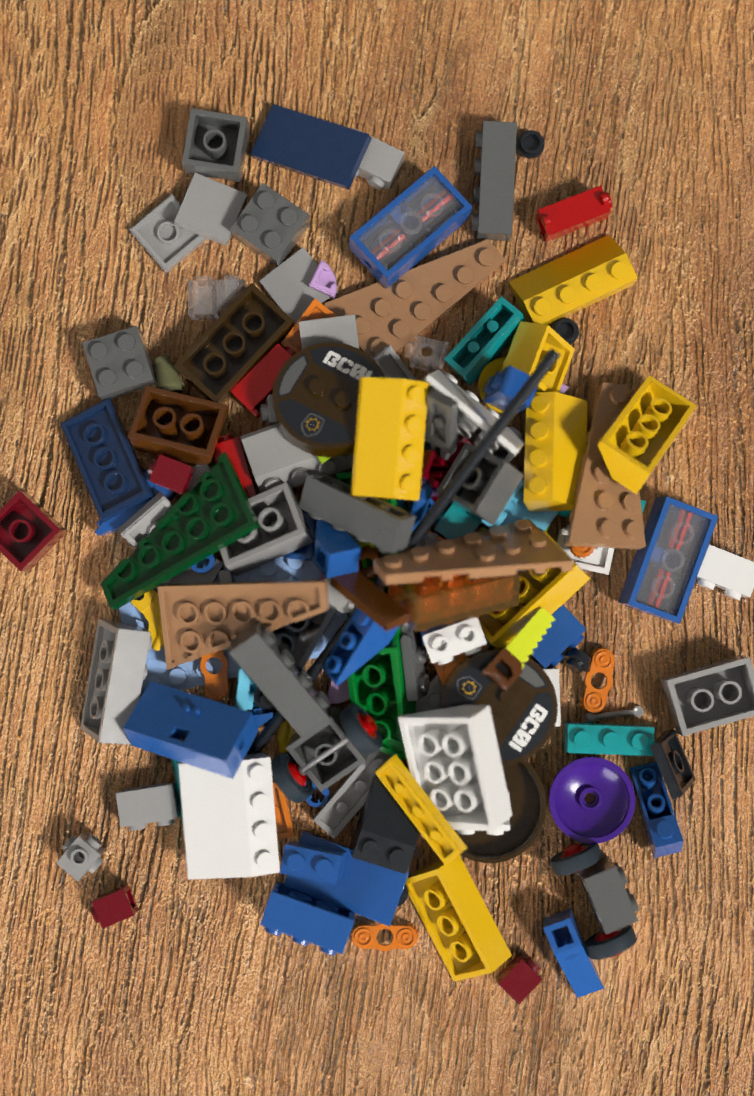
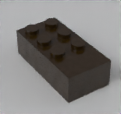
M251 283L174 366L177 372L209 401L224 404L232 395L230 391L278 343L280 344L294 327V320Z

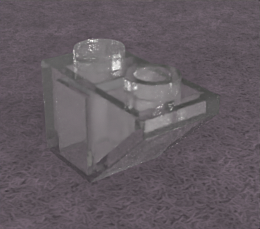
M236 275L223 276V280H212L210 276H197L195 280H188V315L192 320L218 319L247 288L245 280L240 279V276Z

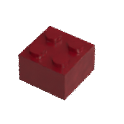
M21 490L0 510V552L22 572H29L68 532L31 495Z

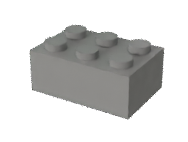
M287 482L248 499L260 527L224 547L220 552L226 568L235 576H238L314 543L302 509L299 508L296 493Z
M738 656L661 678L675 731L681 736L754 716V669L750 657Z

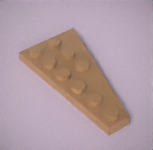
M487 239L410 269L387 289L380 282L326 302L324 305L337 316L355 314L359 348L369 356L373 357L388 344L391 345L397 354L506 262V259Z
M603 382L597 386L591 414L593 420L591 429L587 432L586 442L588 443L586 453L582 456L574 493L576 496L574 509L570 512L568 521L570 522V528L563 544L565 546L642 549L646 546L640 490L636 495L612 479L598 446L601 439L629 403L628 385Z
M520 519L514 523L494 526L484 531L468 533L450 540H441L435 544L415 547L409 551L389 554L373 560V570L386 585L422 582L425 577L431 576L441 577V580L444 581L453 580V575L468 574L470 579L516 575L518 570L525 569L533 570L537 574L546 573V568L561 567L562 572L572 571L573 560L529 519Z
M327 579L159 585L158 596L167 670L230 647L232 639L258 621L264 629L268 627L271 631H274L282 626L327 611L330 608Z

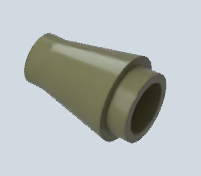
M163 355L155 358L157 388L183 394L184 383L172 364L170 356Z

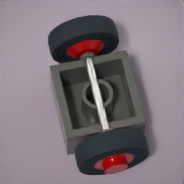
M352 704L342 712L334 705L329 709L328 720L303 737L297 732L291 736L286 746L289 753H281L271 761L273 779L288 799L295 803H300L312 795V782L322 792L365 763L368 755L373 754L382 747V736L374 720L359 705Z
M597 842L593 844H571L552 857L550 864L555 875L563 876L576 873L579 876L597 922L601 926L599 932L584 942L590 959L599 960L615 957L632 947L636 943L637 938L630 924L638 921L635 912L639 911V907L633 894H630L628 888L625 889L624 887L625 884H628V880L622 867H619L617 862L613 863L607 856L602 858V852Z

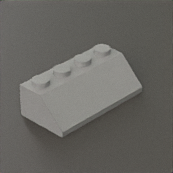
M278 424L240 436L261 493L285 482L291 488L303 485L308 475L323 472L332 475L353 467L354 453L342 457H333L322 465L317 456L306 453L294 446L281 432Z
M102 618L98 619L80 729L99 743L131 745L123 727L142 696V682L147 676V653L152 647L151 632L140 626Z

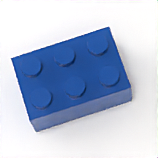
M275 881L260 925L264 926V930L270 934L280 936L281 933L292 936V940L298 944L307 946L309 943L320 946V951L329 955H336V952L340 954L344 952L354 924L355 913Z

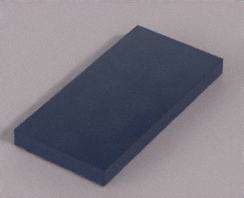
M272 104L250 155L254 159L349 190L372 138L367 133Z
M110 398L60 423L101 521L106 522L154 496L115 405Z

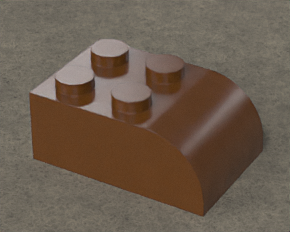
M146 386L128 437L137 451L157 456L161 454L190 464L206 465L212 460L228 413V405Z

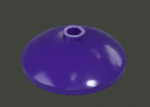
M583 757L568 763L557 773L550 787L549 808L555 823L567 836L582 843L593 844L597 842L598 844L617 837L628 826L635 810V792L629 777L618 765L599 757ZM587 793H593L594 800L590 803L584 800Z

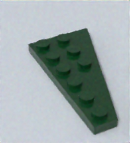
M223 452L217 458L219 462L209 472L205 471L199 478L201 481L191 492L185 493L155 525L157 528L147 538L143 537L137 544L139 547L128 559L124 558L100 583L111 609H119L260 527L227 453Z

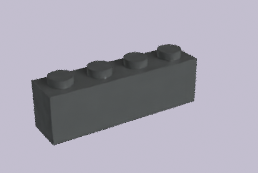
M483 121L482 129L476 130L475 147L481 148L480 158H475L474 175H479V186L474 185L473 203H478V213H473L472 230L477 231L476 239L510 241L517 122Z
M324 472L306 476L299 508L308 512L311 518L325 520L331 523L332 528L353 534L354 538L358 541L370 542L378 546L377 549L383 553L393 554L408 547L416 519L415 515L377 497L351 495V485Z
M258 621L230 641L229 654L295 731L303 737L329 719L330 701L322 691L318 692L312 686L313 682L308 673L304 670L300 671L296 667L291 653L287 649L282 650L276 643L277 639L274 633L268 627L264 629Z

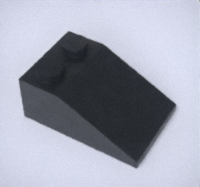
M291 576V577H289L287 580H299V579L295 578L294 576ZM330 603V608L325 612L272 631L276 636V643L282 650L287 649L295 660L294 664L300 671L304 669L337 612V608Z
M374 774L349 846L352 858L407 874L416 848L419 830L377 775Z

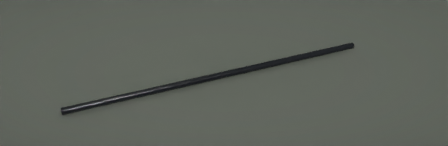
M550 348L413 530L408 547L397 551V553L412 550L417 546L560 357L558 352ZM380 577L374 582L382 591L386 587V584ZM358 607L354 608L308 669L307 673L312 682L315 681L323 670L322 666ZM279 711L275 713L250 746L247 754L260 753L284 722L285 718Z

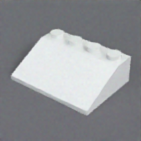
M439 369L430 373L424 380V382H429L428 394L435 389L458 401L457 434L465 437L477 447L498 419V413L490 408L486 409L479 403L478 397L471 391H464L459 387L457 380L451 374L443 373ZM512 426L506 427L487 453L509 463L523 447L525 441L517 429Z
M463 705L398 717L410 773L452 828L496 830L513 816L490 705Z
M264 753L245 755L233 779L186 763H178L187 879L253 877L279 873L270 756Z

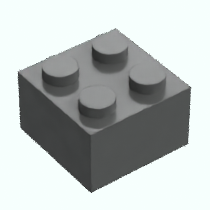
M191 108L182 165L186 174L194 175L198 173L205 177L241 182L250 131L247 117Z
M262 183L230 230L235 239L278 267L285 261L311 222L308 213Z
M137 326L82 343L98 395L101 399H114L143 390L146 386H156V375L142 331Z
M465 442L436 491L438 494L443 492L474 451L475 446ZM486 453L450 502L494 525L524 475L508 462L490 453Z

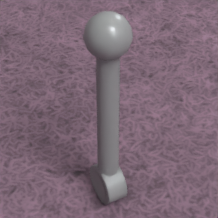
M636 705L629 710L597 714L589 712L586 713L585 719L587 722L592 723L596 719L626 715L641 717L644 710L641 706Z

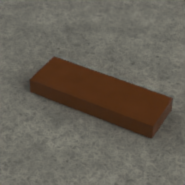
M359 571L331 578V586L386 632L409 622L410 613Z

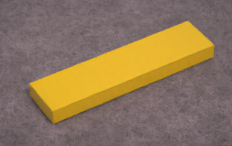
M397 755L391 757L374 772L444 865L467 849V846Z

